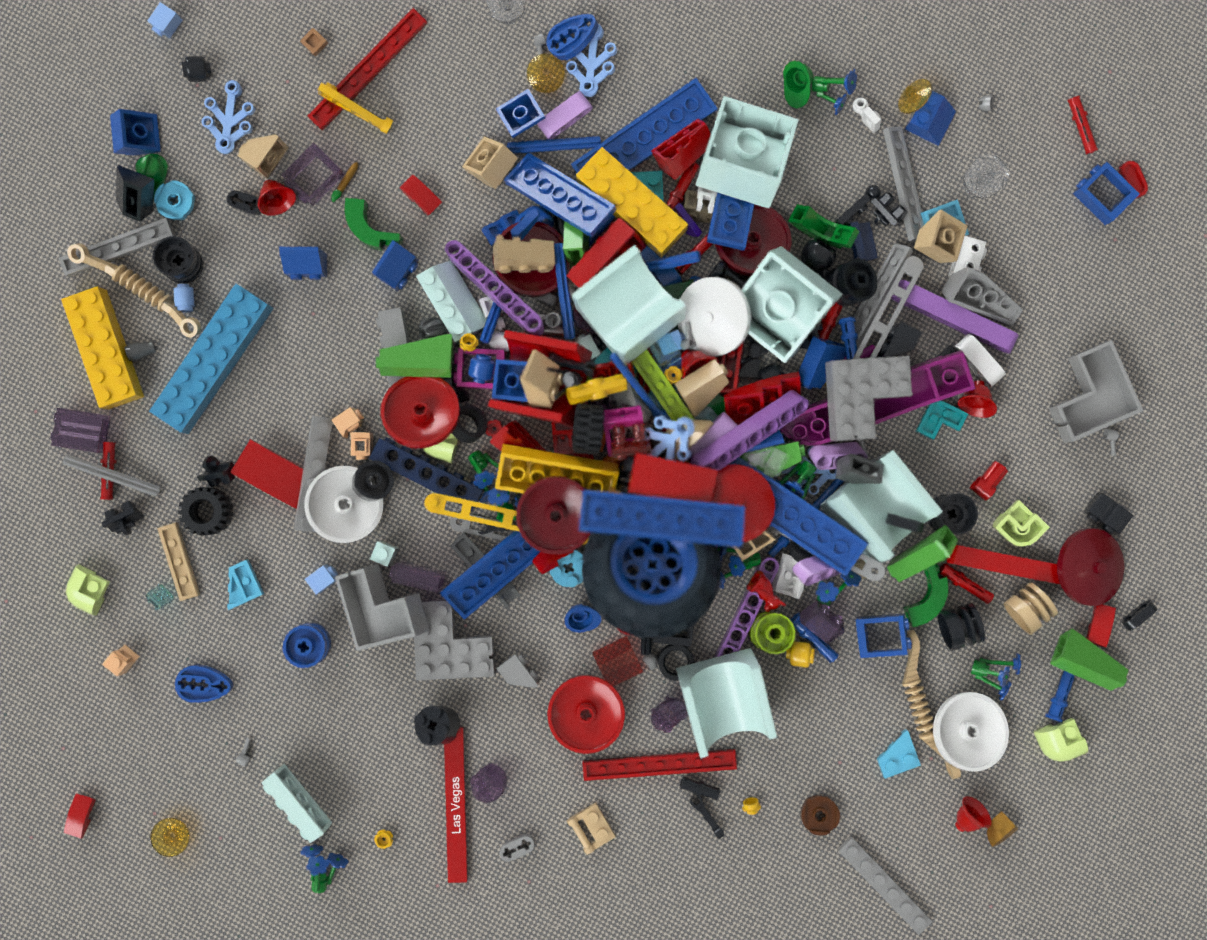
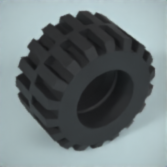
M578 404L576 406L572 434V449L574 453L599 454L604 429V409L602 406Z
M198 487L195 490L188 491L189 495L182 497L184 502L179 503V506L182 508L178 510V515H182V518L179 520L181 523H185L183 527L190 529L189 532L200 536L220 533V530H225L227 528L226 524H230L232 521L229 519L230 516H233V512H230L233 504H229L231 499L229 496L225 497L226 493L219 491L217 488ZM204 500H208L214 507V515L207 523L202 521L198 514L199 505Z

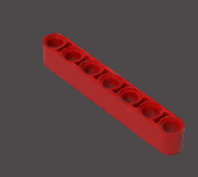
M960 545L955 546L951 556L946 560V563L1060 584L1057 575V564Z

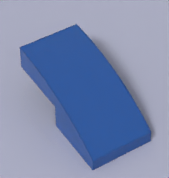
M517 209L482 228V232L491 246L494 245L497 235H500L506 228L515 224L516 218L520 215Z

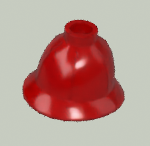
M266 180L260 190L258 209L262 214L268 216L282 214L294 205L296 194L291 188L285 187L278 181Z
M685 350L681 354L682 379L714 359L719 364V360L715 357L707 356L701 351Z
M980 380L974 381L976 389L964 392L963 397L958 400V407L974 417H992L997 412V405L992 400L991 392L985 386V382Z
M970 796L962 799V806L957 812V822L955 823L959 831L974 832L981 828L991 827L992 820L990 814L980 801Z

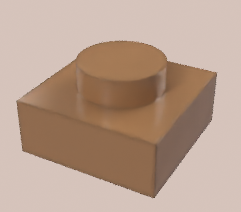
M314 28L300 40L301 44L315 57L328 44L327 40Z

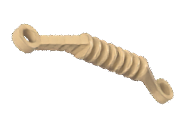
M81 243L69 246L67 253L72 262L76 264L85 263L105 271L112 276L113 281H119L121 286H125L127 290H132L134 295L138 294L140 299L145 298V302H151V306H157L160 312L165 311L172 316L184 336L194 337L199 335L201 332L200 322L194 317L186 318L181 311H178L171 295H165V292L163 290L159 291L157 286L152 287L151 282H146V279L140 278L137 273L133 274V271L131 269L127 270L125 265L118 266L90 255L87 247ZM76 249L80 250L81 258L77 257ZM188 323L193 325V332L188 329Z
M910 630L907 631V638L911 637L912 649L909 652L902 685L903 687H909L905 690V694H912L907 698V701H914L909 707L910 709H916L911 713L912 716H918L914 723L921 724L916 728L917 731H923L918 735L919 739L923 740L941 756L934 741L933 730H931L934 723H928L933 719V716L926 715L931 712V709L924 708L929 703L928 701L921 700L926 697V694L919 693L924 687L917 686V684L922 682L917 672L920 642L916 632ZM945 760L946 769L951 779L960 778V769L952 766Z

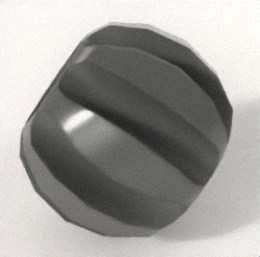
M428 317L419 324L421 340L446 335L445 324L437 317Z

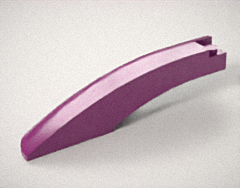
M960 350L910 366L912 396L873 399L875 425L931 403L976 389L964 352ZM825 398L810 404L803 414L780 429L781 432L789 439L800 442L802 445L815 446L831 442L828 399Z

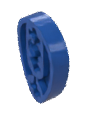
M581 14L556 24L547 35L546 43L549 51L559 60H569L575 57L593 39L599 26L598 21L591 14ZM564 38L567 40L565 44L563 43Z
M191 665L178 673L175 679V689L183 700L201 703L218 699L231 692L233 682L224 673L214 668L203 665ZM185 678L187 682L195 679L197 683L205 680L208 686L204 689L203 685H198L194 688L192 684L185 686L181 681ZM224 682L227 688L222 691V687L216 685Z

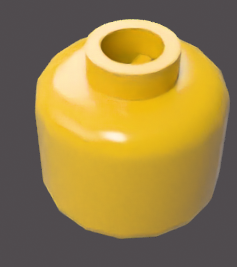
M794 641L792 646L786 651V659H790L792 666L808 668L810 664L814 663L815 648H812L810 643Z

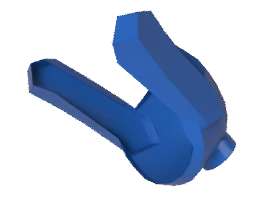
M540 205L531 206L524 210L515 220V223L518 224L511 229L512 239L514 237H519L520 240L524 239L536 222L545 223L553 228L554 219L549 214L550 211Z

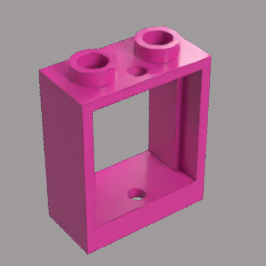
M458 348V353H455L454 356L457 372H454L453 381L457 383L456 387L493 390V383L463 382L464 354H485L496 356L498 360H506L505 350L475 349L469 352Z
M641 406L604 410V432L609 457L647 452L646 440L641 436V431L644 429ZM639 425L640 437L611 441L610 429Z

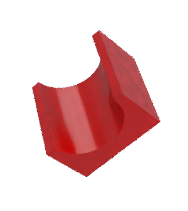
M505 330L503 338L506 339L509 345L510 361L528 362L533 350L539 351L546 357L550 353H555L565 360H574L578 363L585 364L591 361L592 351L578 343ZM564 366L560 367V369H568L570 372H578L584 378L579 385L586 383L587 376L584 374V371L569 369ZM564 384L560 386L558 393L565 387ZM564 393L554 401L552 408L529 406L528 402L489 399L488 407L509 414L573 427L575 409L578 404L570 405L566 393Z

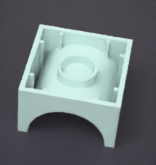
M724 96L696 186L770 208L781 182L799 119Z
M635 245L572 294L576 310L611 352L616 353L625 365L629 364L685 319V304L681 299H674L663 289L647 268L640 255V251Z
M782 246L768 253L742 289L751 311V324L748 334L786 363L796 355L813 328L843 294Z
M894 450L872 460L884 465L882 483L851 484L846 482L820 504L830 518L869 543L862 554L878 562L890 560L894 556L891 552L893 548L912 532L911 530L885 523L888 513L925 523L943 512Z
M751 648L676 668L700 758L708 756V750L715 741L731 733L756 731L765 734L769 740L777 738L761 669Z

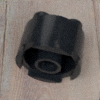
M376 460L362 464L355 471L352 478V488L356 495L370 502L384 498L394 485V477L389 466ZM372 477L376 478L375 482L377 484L371 485V481L368 479H371Z
M447 706L425 707L414 718L416 735L421 743L425 745L449 744L456 738L457 731L460 729L458 714Z

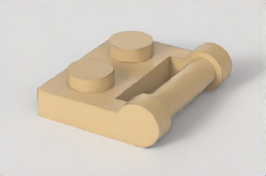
M596 802L567 820L568 825L572 826L582 843L586 855L616 837ZM583 819L595 839L594 842H589L578 821Z

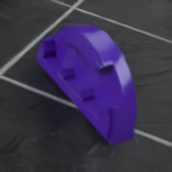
M678 203L672 210L688 224V229L685 233L693 237H699L702 231L683 206Z

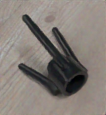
M747 334L746 338L751 343L748 347L749 356L741 359L740 362L744 363L753 358H761L769 350L765 349L762 344L755 342Z
M547 368V371L564 374L563 384L565 387L554 397L556 400L566 393L567 388L578 386L584 380L576 371L570 372L568 369Z

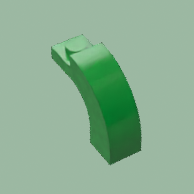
M345 198L344 211L347 224L362 243L370 248L383 251V243L389 247L392 240L402 245L403 237L400 233L379 232L370 228L367 221L368 203L365 199Z
M797 204L788 220L795 228L813 239L817 238L827 245L841 249V247L851 248L859 233L856 227L840 225L825 219L810 206Z
M937 563L924 569L927 580L925 596L919 602L903 607L911 627L926 624L934 619L946 603L948 581L947 577H938L940 570Z

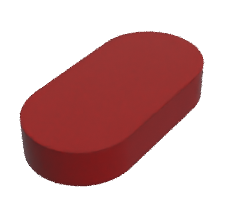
M1127 161L1119 168V174L1139 193L1135 199L1144 196L1148 191V184L1139 164L1135 161Z

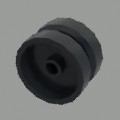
M853 259L845 264L834 267L827 277V282L843 294L836 302L841 306L847 307L866 301L877 290L878 280L876 272L867 261L862 259Z

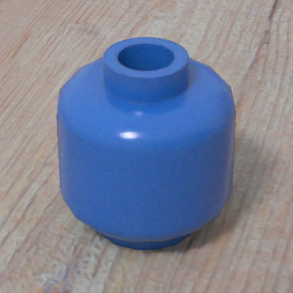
M476 354L470 360L468 374L474 378V382L485 384V381L493 378L495 362L489 355Z

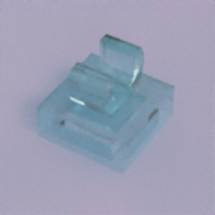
M707 406L695 417V420H709L713 422L718 415L710 406Z
M162 584L150 590L145 596L148 599L147 602H151L155 606V610L161 609L174 599V596Z

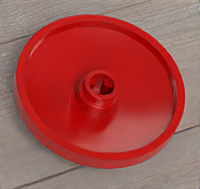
M406 376L395 382L387 390L381 403L380 414L385 430L396 442L410 448H428L441 443L451 435L459 420L460 406L455 391L443 379L439 377Z
M726 465L717 472L711 503L745 506L743 543L757 538L768 528L775 512V498L769 483L760 473L743 465Z
M579 675L566 680L555 690L549 702L547 718L553 736L562 746L576 753L591 754L606 749L618 738L624 725L625 709L619 692L611 683L597 676Z

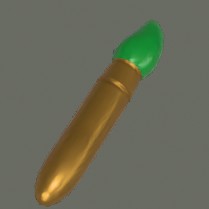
M358 162L350 166L337 189L333 191L331 196L332 202H335L342 196V192L358 169Z

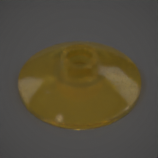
M540 54L530 61L527 68V79L536 91L541 93L554 92L564 81L565 71L563 64L555 56ZM548 69L550 73L549 75H544L542 71Z
M918 79L908 85L899 98V110L904 114H911L922 108L930 98L932 84L927 79Z
M176 818L160 820L155 824L150 835L153 849L165 857H174L181 854L188 846L190 839L187 826ZM170 832L174 833L175 838L170 837Z

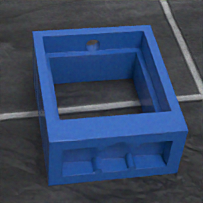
M1108 162L1101 166L1097 164L1089 172L1091 175L1087 179L1083 178L1076 185L1078 189L1073 193L1104 225L1114 221L1139 195ZM1101 174L1124 195L1110 210L1087 189Z
M904 613L856 618L860 658L908 655L909 649H912L911 637L907 638V630H910L909 619L905 618ZM898 621L902 648L870 651L866 624Z

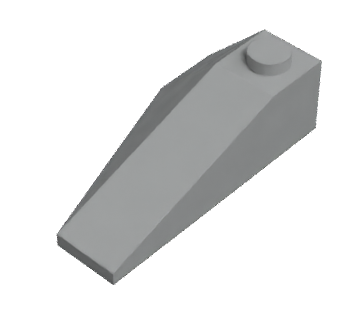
M968 266L952 274L941 291L948 302L1013 326L1023 311L985 273Z

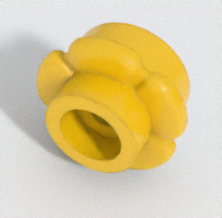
M470 333L464 334L459 341L461 344L460 348L469 352L474 351L479 344L476 337Z
M670 366L669 369L665 370L664 375L672 385L682 380L683 372L677 366Z
M751 797L743 801L744 806L742 810L744 812L747 811L749 815L757 814L761 809L757 798Z
M385 829L379 830L377 835H375L374 841L379 848L385 849L392 845L393 834Z

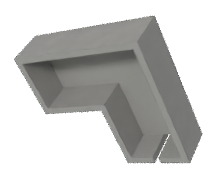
M1112 340L1098 344L1068 358L1083 393L1048 408L1055 424H1060L1057 429L1063 443L1074 442L1143 411Z
M909 356L839 360L825 363L830 441L876 438L873 399L912 396Z
M379 564L335 576L356 651L415 637L430 631L419 593L389 601Z
M445 599L421 600L430 631L414 637L416 680L494 677L496 674L495 656H491L489 659V655L495 653L494 635L456 637L455 609Z

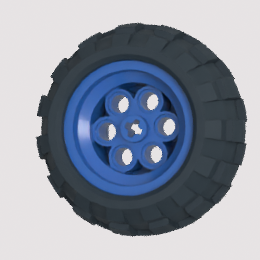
M592 532L586 544L582 560L583 583L587 597L594 609L614 628L640 638H665L693 626L707 612L716 597L722 569L721 557L716 545ZM659 546L663 549V552L655 553L653 547ZM636 549H640L643 551L644 555L642 557H636L633 554V551ZM672 560L675 562L676 567L669 568L666 562ZM649 563H650V564H654V563H655V564H656L655 569H653V568L648 569ZM633 567L637 570V574L631 576L627 573V569ZM664 578L669 580L670 586L663 587L660 584V580ZM647 582L651 589L647 591L642 590L640 584Z

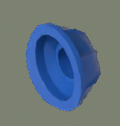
M580 603L571 607L565 615L564 622L567 629L572 632H586L600 625L601 615L597 610Z

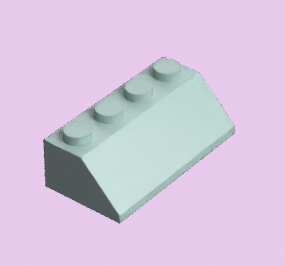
M451 261L432 266L416 276L457 345L460 344L459 341L464 334L476 335L483 331L487 319H485L482 310Z
M285 764L261 782L264 791L268 795H272L276 800L277 807L285 811L290 823L296 825L300 830V835L310 843L322 836L332 824L331 820Z

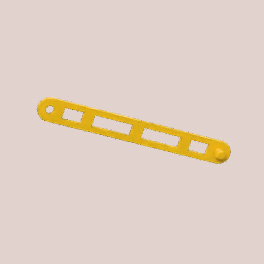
M431 493L425 498V507L432 513L519 531L518 526L512 525L514 515L516 516L515 510L438 493ZM446 501L462 504L461 513L446 511ZM474 506L504 513L503 521L501 523L470 516L471 507Z

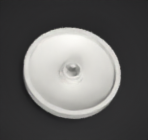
M708 277L697 280L684 291L680 299L685 304V319L678 324V328L686 339L685 322H690L691 337L696 342L695 347L692 348L693 350L701 351L707 356H720L734 351L742 344L749 332L751 311L745 294L736 284L725 278Z
M352 466L329 468L320 473L307 489L304 500L306 518L313 530L326 540L336 543L358 541L370 534L381 519L383 498L374 502L365 501L358 497L352 488V478L358 468ZM373 478L368 479L371 481V485L377 484Z
M963 692L951 696L940 706L934 719L933 736L939 753L949 764L961 770L976 772L986 770L1000 760L1007 748L1009 728L1002 709L994 700L980 693Z

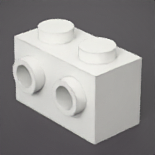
M964 236L957 262H952L948 276L967 266L981 272V259H984L987 252L985 248L986 242Z

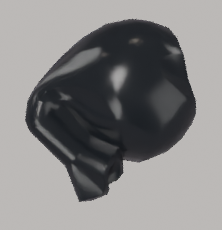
M817 238L811 239L802 249L801 262L827 281L830 273L828 268L833 265L836 259V251Z

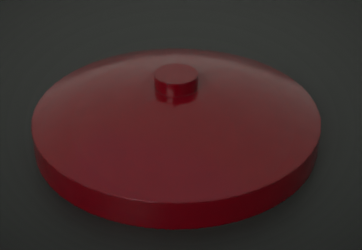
M754 204L745 250L715 244L720 259L731 270L751 277L771 250L782 246L790 252L792 238L787 222L776 210L771 207L765 208Z
M536 222L525 238L520 240L521 242H530V239L554 241V244L563 243V237L554 228L542 222ZM518 223L509 226L500 234L503 236V240L513 241L511 229ZM566 259L567 273H568L570 263L567 262V259ZM555 265L552 270L541 273L538 270H531L528 273H521L519 270H511L509 273L495 271L497 277L515 294L520 296L541 297L558 288Z
M563 476L544 477L528 486L521 495L516 510L517 526L524 540L536 550L548 554H564L580 547L591 534V532L579 531L583 490L586 489L577 481Z
M1086 528L1074 532L1067 538L1061 547L1057 561V575L1064 593L1074 602L1087 606L1104 604L1117 593L1124 576V558L1118 542L1112 535L1101 529Z

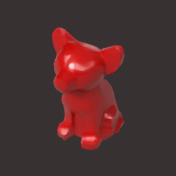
M761 570L755 572L746 589L750 592H757L760 599L765 600L764 610L769 613L771 610L779 608L780 605L786 606L777 595L773 594V588L767 576Z

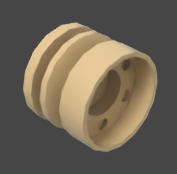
M1028 583L1025 586L1026 589L1022 588L1019 591L1022 599L1013 595L1003 605L1012 619L1025 632L1032 635L1042 627L1040 619L1044 622H1049L1050 617L1054 618L1058 611L1044 591L1035 584Z

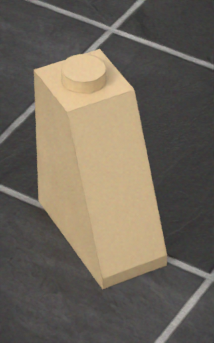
M715 359L675 384L693 417H696L729 383L726 377L728 371L723 364L719 365Z

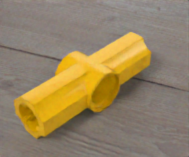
M623 374L604 379L601 377L587 381L585 384L567 388L566 396L570 405L588 400L594 401L608 397L610 394L627 390V381Z

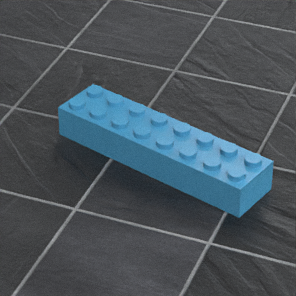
M235 283L149 412L180 433L189 434L274 308Z

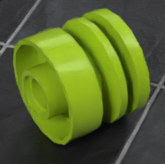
M766 611L758 613L748 632L750 641L754 646L769 654H780L787 651L795 640V628L790 619L772 611L769 613Z

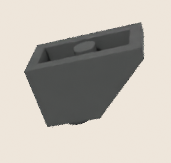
M850 453L837 460L836 479L851 484H880L883 479L884 465Z

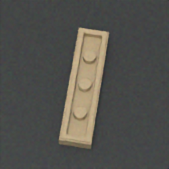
M178 522L157 528L179 600L183 601L199 596L200 592Z

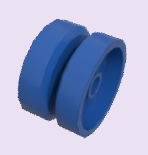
M305 623L293 628L286 634L283 641L285 658L298 668H309L318 664L328 656L331 649V638L328 631L316 623Z

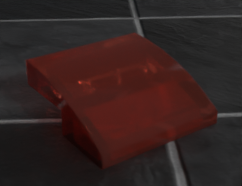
M627 636L592 652L604 679L613 686H617L644 673Z

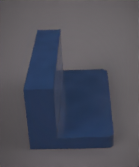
M856 221L850 223L848 226L856 227L859 230L851 247L854 259L865 261L877 259L878 256L870 222L858 223Z

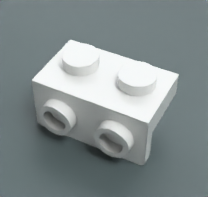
M782 554L772 588L773 591L800 599L804 590V584L792 570L794 565L798 563L792 556Z

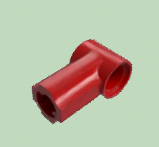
M993 461L984 474L972 483L970 489L984 501H987L995 493L996 486L1007 474L1008 470L1002 464Z

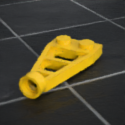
M321 82L318 88L320 96L387 134L393 123L392 119L388 117L380 119L337 92V88L328 82L325 85Z

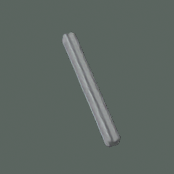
M65 455L62 462L64 465L153 496H158L161 490L160 486L71 455Z

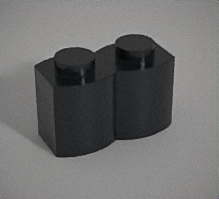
M1096 493L1084 509V512L1088 514L1086 517L1094 523L1099 522L1103 525L1102 529L1111 535L1113 533L1120 534L1134 516L1104 493Z

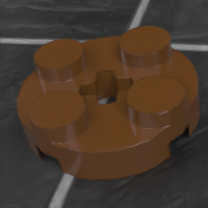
M815 795L806 798L800 811V818L809 832L814 835L823 836L829 834L830 831L838 826L840 812L832 799L824 795ZM821 810L825 817L823 816L821 820H818L815 814Z

